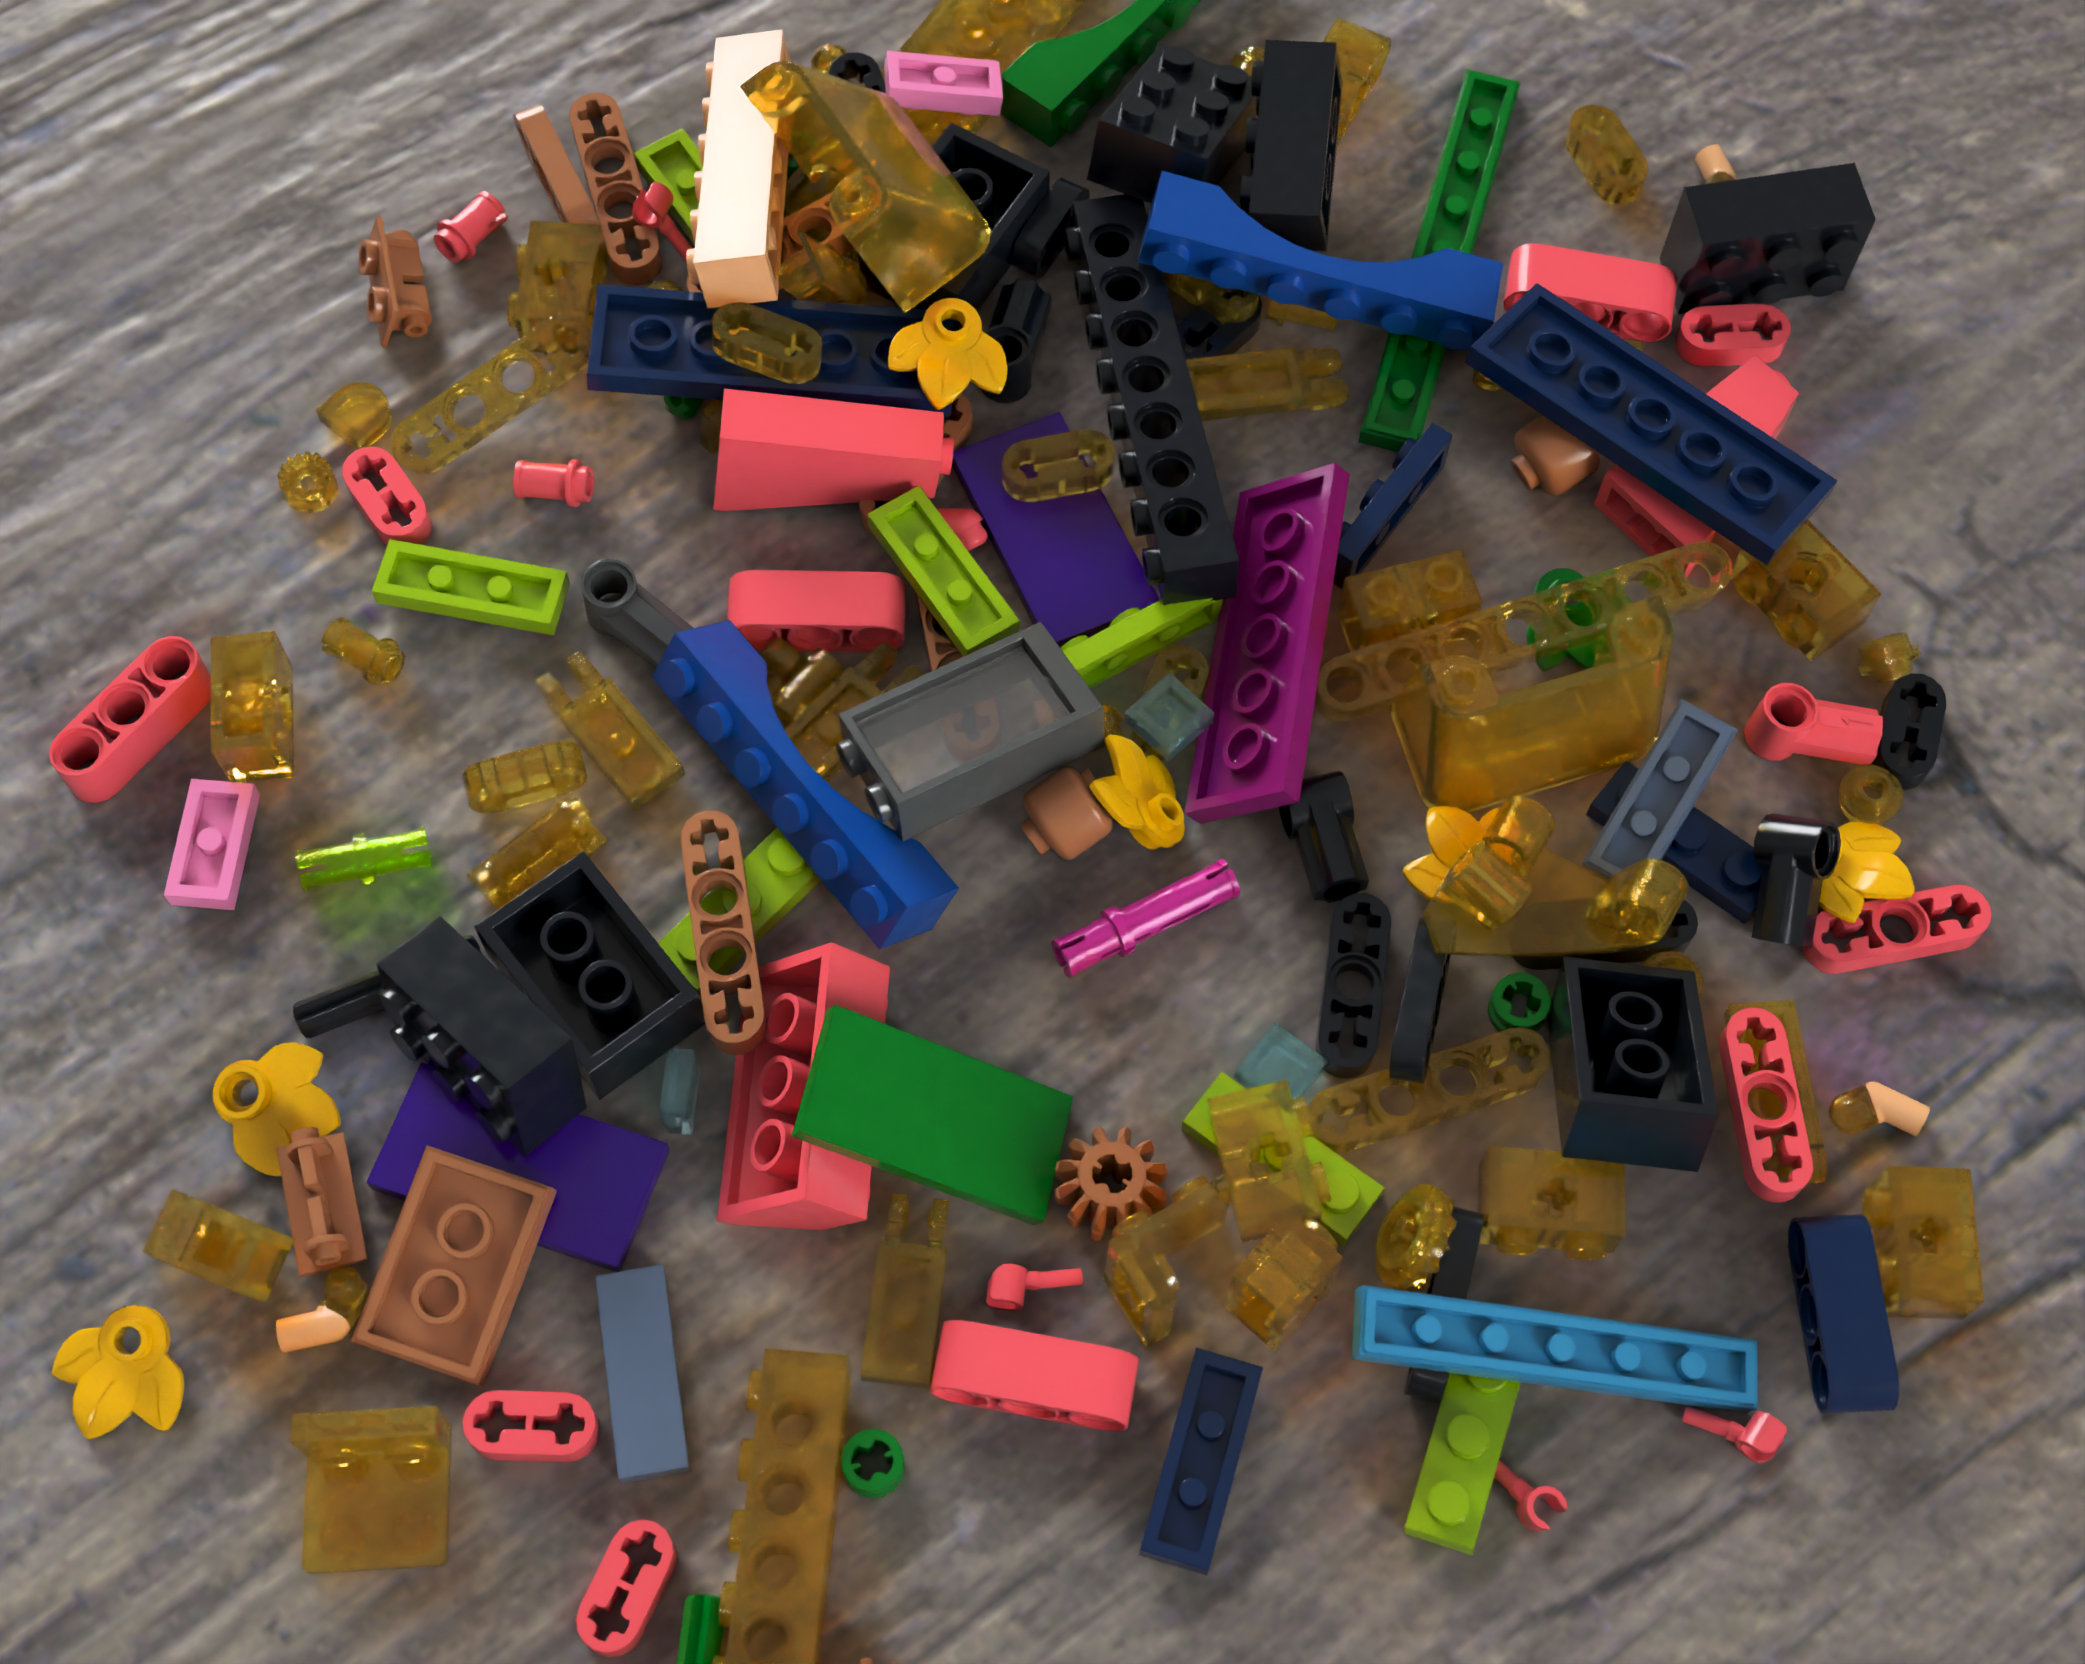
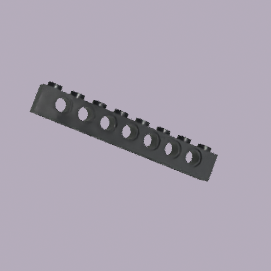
M1126 194L1073 201V226L1064 227L1063 230L1065 251L1068 262L1078 261L1079 270H1074V283L1078 304H1088L1090 314H1085V330L1089 349L1099 348L1101 358L1096 359L1099 391L1101 395L1110 394L1113 403L1107 405L1110 436L1112 441L1122 440L1124 451L1118 453L1122 485L1124 488L1133 487L1136 499L1130 500V513L1135 536L1145 535L1148 548L1142 549V563L1146 583L1148 586H1158L1163 605L1212 598L1211 601L1236 598L1239 558L1163 273L1154 266L1138 262L1148 218L1144 202Z

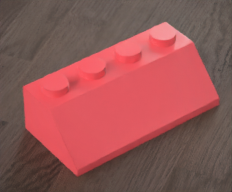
M830 942L759 966L767 1031L762 1043L753 1051L736 1055L717 1214L718 1222L730 1225L822 1231L867 1220L868 1202L871 1194L870 1179L872 1166L792 1137L826 1011L832 1006L838 1005L884 1024L886 1019L890 966ZM742 1011L740 1017L739 1033L743 1032V1022L748 1020L744 1018Z

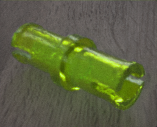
M425 826L418 827L416 830L368 838L367 833L353 835L352 842L305 851L302 849L296 850L297 869L322 864L326 866L325 869L301 873L299 879L302 890L309 891L311 888L361 879L363 885L376 883V876L421 867H433L430 849L410 853L402 851V849L428 845L429 840Z

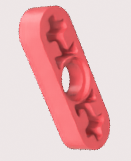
M1950 885L1914 892L1909 899L1864 902L1862 911L1854 923L1842 920L1826 911L1819 913L1816 919L1812 947L1802 946L1806 959L1811 965L1822 972L1830 974L1845 973L1962 950L1972 946L1988 928L1991 921V908L1986 898L1979 891L1966 885ZM1951 906H1953L1957 915H1968L1970 921L1963 929L1958 920L1951 919L1938 922L1930 932V922L1941 919ZM1887 915H1895L1906 920L1913 931L1912 941L1896 943L1889 940L1881 931L1880 919ZM1863 926V937L1850 940L1841 953H1839L1835 944H1824L1822 941L1828 930H1832L1835 938L1843 939L1856 936Z
M1745 1008L1735 1013L1722 1031L1719 1038V1050L1746 1183L1751 1191L1761 1199L1768 1202L1781 1203L1793 1199L1809 1182L1813 1173V1160L1785 1028L1773 1013L1762 1008ZM1746 1029H1752L1755 1039H1766L1767 1043L1758 1054L1760 1071L1744 1076L1743 1074H1748L1754 1066L1755 1059L1751 1045L1739 1043L1738 1040ZM1760 1088L1775 1093L1782 1102V1116L1775 1120H1765L1756 1116L1748 1105V1093ZM1786 1132L1787 1135H1783L1775 1145L1779 1163L1784 1166H1792L1793 1171L1783 1183L1779 1182L1776 1172L1765 1171L1763 1166L1773 1155L1771 1137Z

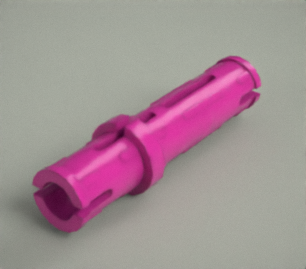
M1220 859L1203 870L1176 881L1120 909L1116 906H1111L1101 911V918L1051 941L1059 966L1063 967L1067 964L1063 968L1064 973L1071 978L1090 966L1116 954L1121 957L1136 952L1135 946L1146 939L1229 899L1238 897L1240 895V887L1233 870L1229 869L1224 873L1223 871L1228 869V863Z

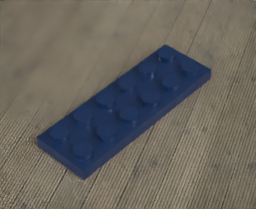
M1538 283L1470 347L1465 360L1467 365L1765 565H1768L1829 497L1838 481Z
M597 284L587 369V390L723 400L724 389L944 412V417L951 416L952 403L941 410H937L932 406L921 389L917 371L897 372L888 368V354L891 341L902 328L923 321L926 310L780 298L777 301L707 308L702 292ZM946 319L942 322V325L947 330L954 331L953 319Z

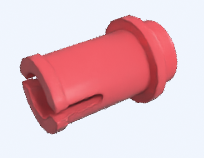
M484 191L480 192L452 220L445 219L438 224V233L433 238L436 247L443 256L454 263H458L462 259H472L476 254L475 247L499 225L506 222L507 215L503 214L505 209L494 196Z
M579 459L570 460L568 465L518 460L513 475L514 494L517 498L530 497L566 501L569 507L577 508L580 502L589 503L592 499L594 472L592 467L583 466Z

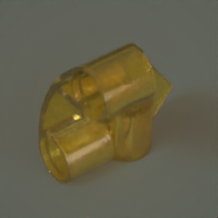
M1514 796L1506 799L1480 842L1470 847L1455 862L1423 912V916L1435 953L1544 956L1639 947L1658 942L1668 931L1686 898L1689 885L1686 877L1680 870L1670 863L1659 859L1648 858L1638 861L1613 876L1605 878L1562 858L1546 847L1555 830V822L1549 811L1532 799Z

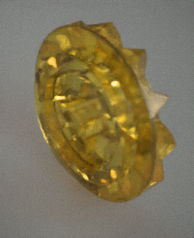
M1431 1184L1417 1185L1399 1198L1387 1212L1380 1226L1376 1241V1269L1379 1278L1386 1285L1401 1291H1405L1408 1287L1420 1289L1425 1283L1428 1273H1437L1439 1271V1260L1443 1252L1451 1249L1447 1244L1448 1237L1457 1224V1221L1451 1216L1454 1200L1445 1195L1443 1190Z

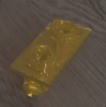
M804 231L800 232L798 235L805 250L785 261L780 266L779 283L781 287L799 300L869 305L865 296L871 290L866 278L857 265L853 262L846 265L829 243L822 246Z
M567 797L487 860L482 861L478 867L467 874V877L498 910L582 851L590 857L608 841L589 821L592 816L586 806L578 798H574L571 801Z

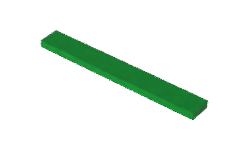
M1466 69L1411 259L1423 257L1445 248L1473 254L1520 82ZM1389 332L1360 431L1359 443L1399 452L1409 438H1413L1416 441L1421 438L1446 347L1438 342L1412 335H1398Z

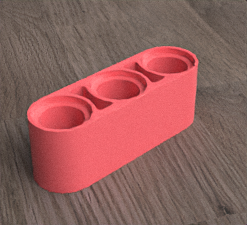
M1530 243L1521 245L1511 254L1503 306L1507 312L1538 283L1620 338L1639 342H1654L1667 337L1671 332L1678 277L1668 267L1656 263Z
M742 571L734 574L729 581L727 620L734 624L756 651L889 652L901 647L905 640L907 586L900 577L885 572Z
M168 636L158 639L149 645L58 733L50 746V762L76 798L87 803H99L116 795L208 704L213 696L214 682L197 649L190 641L182 637ZM187 671L180 678L170 680V678L174 676L176 673ZM142 714L134 723L124 725L131 717ZM97 758L94 764L88 768L78 770L86 761Z
M950 1320L945 1321L942 1325L929 1392L937 1398L967 1406L1097 1430L1125 1431L1129 1425L1140 1360L1132 1353L1112 1347L982 1323Z

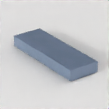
M1680 699L1585 857L1583 866L1635 896H1640L1736 737L1738 729Z
M662 1264L597 1275L595 1278L618 1479L621 1484L691 1472L665 1267Z

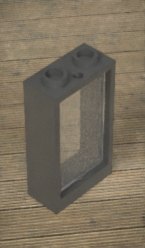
M1039 622L839 713L843 740L836 743V750L847 774L851 778L860 775L867 786L865 788V795L876 819L880 823L889 820L901 840L905 841L1104 747V707L1042 622Z

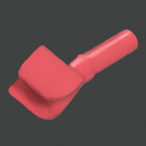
M653 182L648 192L643 189L640 190L632 207L633 218L644 227L657 228L661 234L666 236L686 262L687 249H691L692 246L677 229L675 222L667 215L674 201V196L668 187L662 183Z
M1003 1264L997 1267L988 1281L986 1304L988 1307L998 1310H1021L1024 1306L1025 1289L1039 1290L1082 1285L1081 1268L1038 1272L1027 1271L1026 1268L1016 1264Z
M1688 1405L1682 1419L1684 1423L1725 1437L1726 1440L1734 1442L1737 1449L1745 1457L1756 1463L1772 1459L1783 1443L1784 1436L1787 1433V1427L1780 1420L1763 1411L1754 1412L1745 1427L1733 1420L1729 1421Z
M1499 1460L1494 1478L1517 1501L1516 1513L1522 1525L1533 1531L1550 1529L1535 1514L1533 1508L1534 1501L1537 1496L1542 1497L1554 1511L1562 1513L1567 1510V1502L1563 1494L1550 1486L1533 1488Z

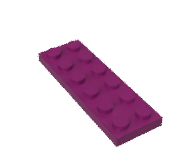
M1336 462L1240 492L1232 535L1239 558L1236 598L1223 599L1222 608L1219 611L1184 814L1200 824L1299 803L1350 474Z

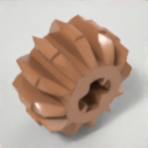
M1098 1125L1097 1128L1093 1129L1092 1133L1093 1147L1082 1140L1074 1138L1069 1143V1153L1072 1160H1062L1056 1164L1055 1176L1064 1182L1055 1189L1056 1203L1072 1206L1067 1215V1223L1073 1228L1081 1226L1089 1219L1092 1220L1090 1237L1095 1241L1102 1239L1105 1226H1114L1116 1236L1120 1241L1129 1240L1131 1233L1130 1220L1141 1228L1149 1229L1153 1226L1155 1218L1151 1208L1164 1207L1167 1201V1191L1158 1185L1167 1178L1168 1169L1166 1164L1150 1162L1155 1151V1145L1151 1140L1141 1142L1132 1148L1130 1146L1132 1131L1127 1126L1121 1128L1118 1132L1117 1141H1108L1106 1131ZM1112 1175L1114 1182L1122 1185L1121 1191L1110 1193L1107 1184L1100 1183L1101 1177Z

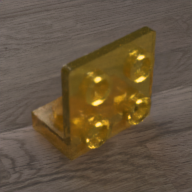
M1227 1173L1211 1182L1205 1176L1193 1179L1171 1196L1173 1204L1151 1217L1146 1210L1137 1212L1118 1224L1112 1231L1114 1238L1108 1241L1103 1280L1146 1348L1170 1334L1178 1298L1174 1292L1180 1289V1285L1166 1258L1224 1224L1234 1184Z
M437 1406L292 1414L291 1443L307 1457L302 1569L308 1574L443 1567L447 1564L452 1424Z

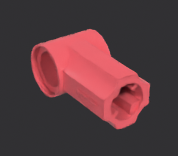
M1779 683L1767 691L1746 722L1744 736L1749 748L1755 754L1770 761H1781L1796 753L1870 766L1877 756L1879 742L1882 737L1883 716H1879L1878 710L1815 699L1807 689L1794 683ZM1775 718L1782 720L1787 726L1780 724Z

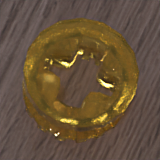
M305 451V455L302 456L300 452L295 453V458L291 459V457L285 459L287 463H282L279 467L281 472H278L277 477L284 497L288 504L299 512L314 513L322 511L331 505L338 492L337 479L332 472V467L325 457L321 458L320 454L316 452L314 455H311L310 452ZM311 475L312 479L316 481L315 490L313 491L312 488H309L308 492H306L301 486L300 479Z

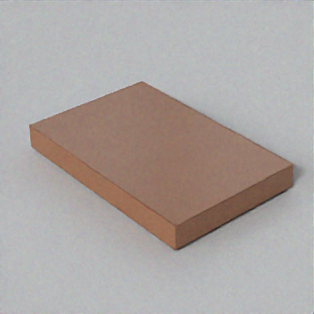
M427 1145L351 1341L484 1387L557 1190Z

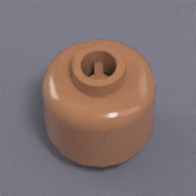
M1540 415L1516 432L1514 446L1518 456L1510 460L1514 472L1528 490L1539 486L1545 493L1559 496L1598 470L1600 456L1597 451L1545 416Z
M1062 766L1027 791L1023 796V807L1029 818L1021 823L1020 827L1041 855L1053 849L1064 860L1076 859L1112 831L1113 819L1089 788V784L1096 780L1088 767L1079 772L1072 766Z

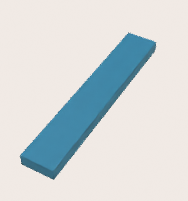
M1362 1285L1355 1290L1352 1341L1353 1360L1743 1413L1757 1410V1340Z

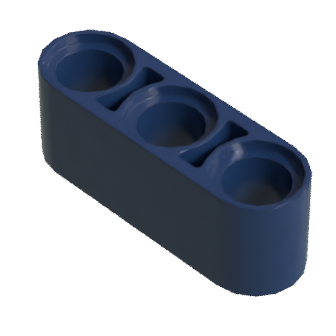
M1863 1214L1792 1218L1788 1230L1789 1258L1812 1392L1818 1410L1822 1414L1895 1410L1899 1399L1898 1371L1873 1235L1867 1218Z

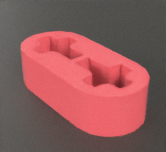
M1745 304L1696 307L1688 311L1681 320L1675 336V348L1685 361L1697 366L1743 365L1754 355H1757L1765 363H1771L1781 355L1791 333V324L1788 317L1780 309L1772 305ZM1753 328L1761 329L1763 336L1771 337L1770 340H1762L1760 333L1752 331ZM1695 331H1704L1706 338L1713 339V341L1704 342L1702 335L1695 333Z
M364 447L349 455L343 464L342 476L351 498L379 539L386 546L389 539L422 545L431 533L432 522L423 498L394 457L388 451L379 447ZM373 471L375 475L381 476L385 487L376 491L372 483L368 479H364L363 475ZM397 506L407 519L411 518L412 522L402 527L398 522L393 521L389 510Z
M508 1390L485 1392L470 1403L462 1420L463 1433L474 1450L484 1458L498 1461H578L592 1451L600 1435L599 1419L589 1402L580 1395L568 1392ZM496 1409H503L504 1414L511 1422L525 1423V1429L502 1430L498 1442H491L489 1435L479 1427L481 1422H488L493 1419ZM573 1411V1415L578 1423L585 1426L583 1431L571 1433L569 1444L561 1445L559 1438L553 1431L538 1430L539 1423H561L564 1412Z
M644 1519L637 1520L619 1529L613 1537L579 1606L576 1617L577 1632L586 1646L600 1656L609 1658L623 1656L636 1647L643 1637L674 1572L677 1561L676 1546L666 1529L656 1522ZM648 1537L655 1538L653 1548L661 1557L660 1562L656 1567L651 1564H644L634 1584L626 1582L633 1569V1562L626 1554L627 1548L630 1544L642 1546ZM621 1592L627 1594L628 1596L621 1609V1615L629 1623L628 1629L624 1634L612 1631L606 1641L598 1640L601 1629L593 1621L595 1614L598 1610L610 1613Z

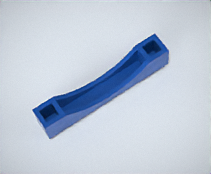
M1165 171L1161 172L1150 205L1138 258L1139 263L1154 266L1165 273L1188 275L1213 282L1221 288L1244 290L1270 297L1273 301L1281 304L1300 305L1326 312L1337 319H1352L1382 327L1393 334H1408L1438 342L1449 349H1464L1468 351L1494 322L1503 263L1450 248H1445L1423 257L1395 262H1358L1326 256L1295 245L1264 228L1241 210L1220 186Z
M727 620L675 633L652 678L878 949H883L932 930L959 887L919 841L913 838L902 841L895 830L858 809L834 790L806 762L787 736L774 710L767 685V663L734 624Z

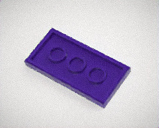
M1060 411L953 451L952 466L973 508L983 518L981 523L1033 625L1042 622L1060 648L1075 637L1085 635L1089 638L1108 628L1110 623L1119 614L1128 609L1137 607L1142 610L1160 600L1153 586L1147 585L1143 567Z
M421 1062L366 1183L370 1189L405 1201L425 1148L428 1145L556 1189L557 1193L537 1246L620 1272L670 1152L668 1143L578 1114L529 1155L524 1157L507 1140L502 1144L492 1140L477 1121L475 1116L477 1111L464 1098L458 1103L452 1101L436 1083L432 1075V1071L435 1068L432 1065Z

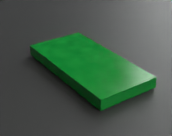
M834 1005L825 1014L792 1137L1023 1222L1036 1225L1044 1222L1055 1177V1168L1059 1160L1074 1096Z

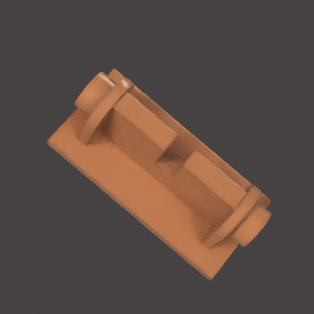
M376 216L369 240H362L360 244L359 268L362 275H369L371 286L367 296L368 319L370 322H377L380 344L382 347H387L392 330L404 331L409 337L425 335L428 331V326L432 322V315L426 285L404 284V282L421 283L424 277L418 241L411 237V234L406 230H394L389 234H385L383 218Z
M306 1127L293 1131L291 1133L292 1143L276 1149L299 1276L304 1277L367 1261V1250L345 1133L340 1132L319 1137V1131L315 1127Z

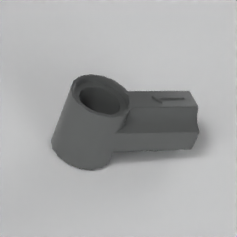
M604 559L596 561L582 575L580 585L588 623L595 631L603 635L616 637L655 670L674 634L693 629L690 624L638 584L633 570L620 560ZM610 593L623 595L621 599L611 603L599 600L604 595Z

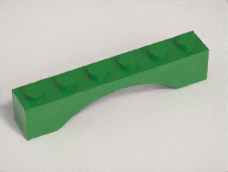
M1135 0L1119 14L1093 28L1062 38L1034 42L1001 74L1003 102L1000 114L1049 147H1052L1065 133L1076 131L1085 120L1088 111L1102 97L1109 98L1119 87L1123 76L1137 63H1145L1153 54L1157 43L1171 29L1175 31L1181 28L1188 19L1191 10L1201 0Z

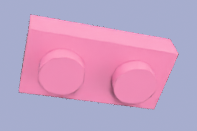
M887 51L884 66L887 106L903 107L909 110L925 109L959 112L965 115L1000 116L1003 91L999 61Z
M191 779L164 896L170 905L235 910L260 793L254 784Z

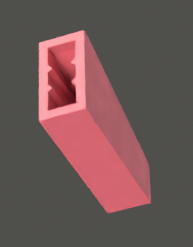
M1754 355L1706 394L1776 439L1786 423L1799 392L1790 385L1788 379L1781 372L1770 368L1757 355ZM1615 465L1605 473L1594 505L1679 584L1689 577L1716 534V531L1618 465Z
M724 389L713 510L737 511L859 503V500H873L874 502L891 501L917 486L922 488L928 498H935L939 474L950 475L954 439L943 437L944 412Z

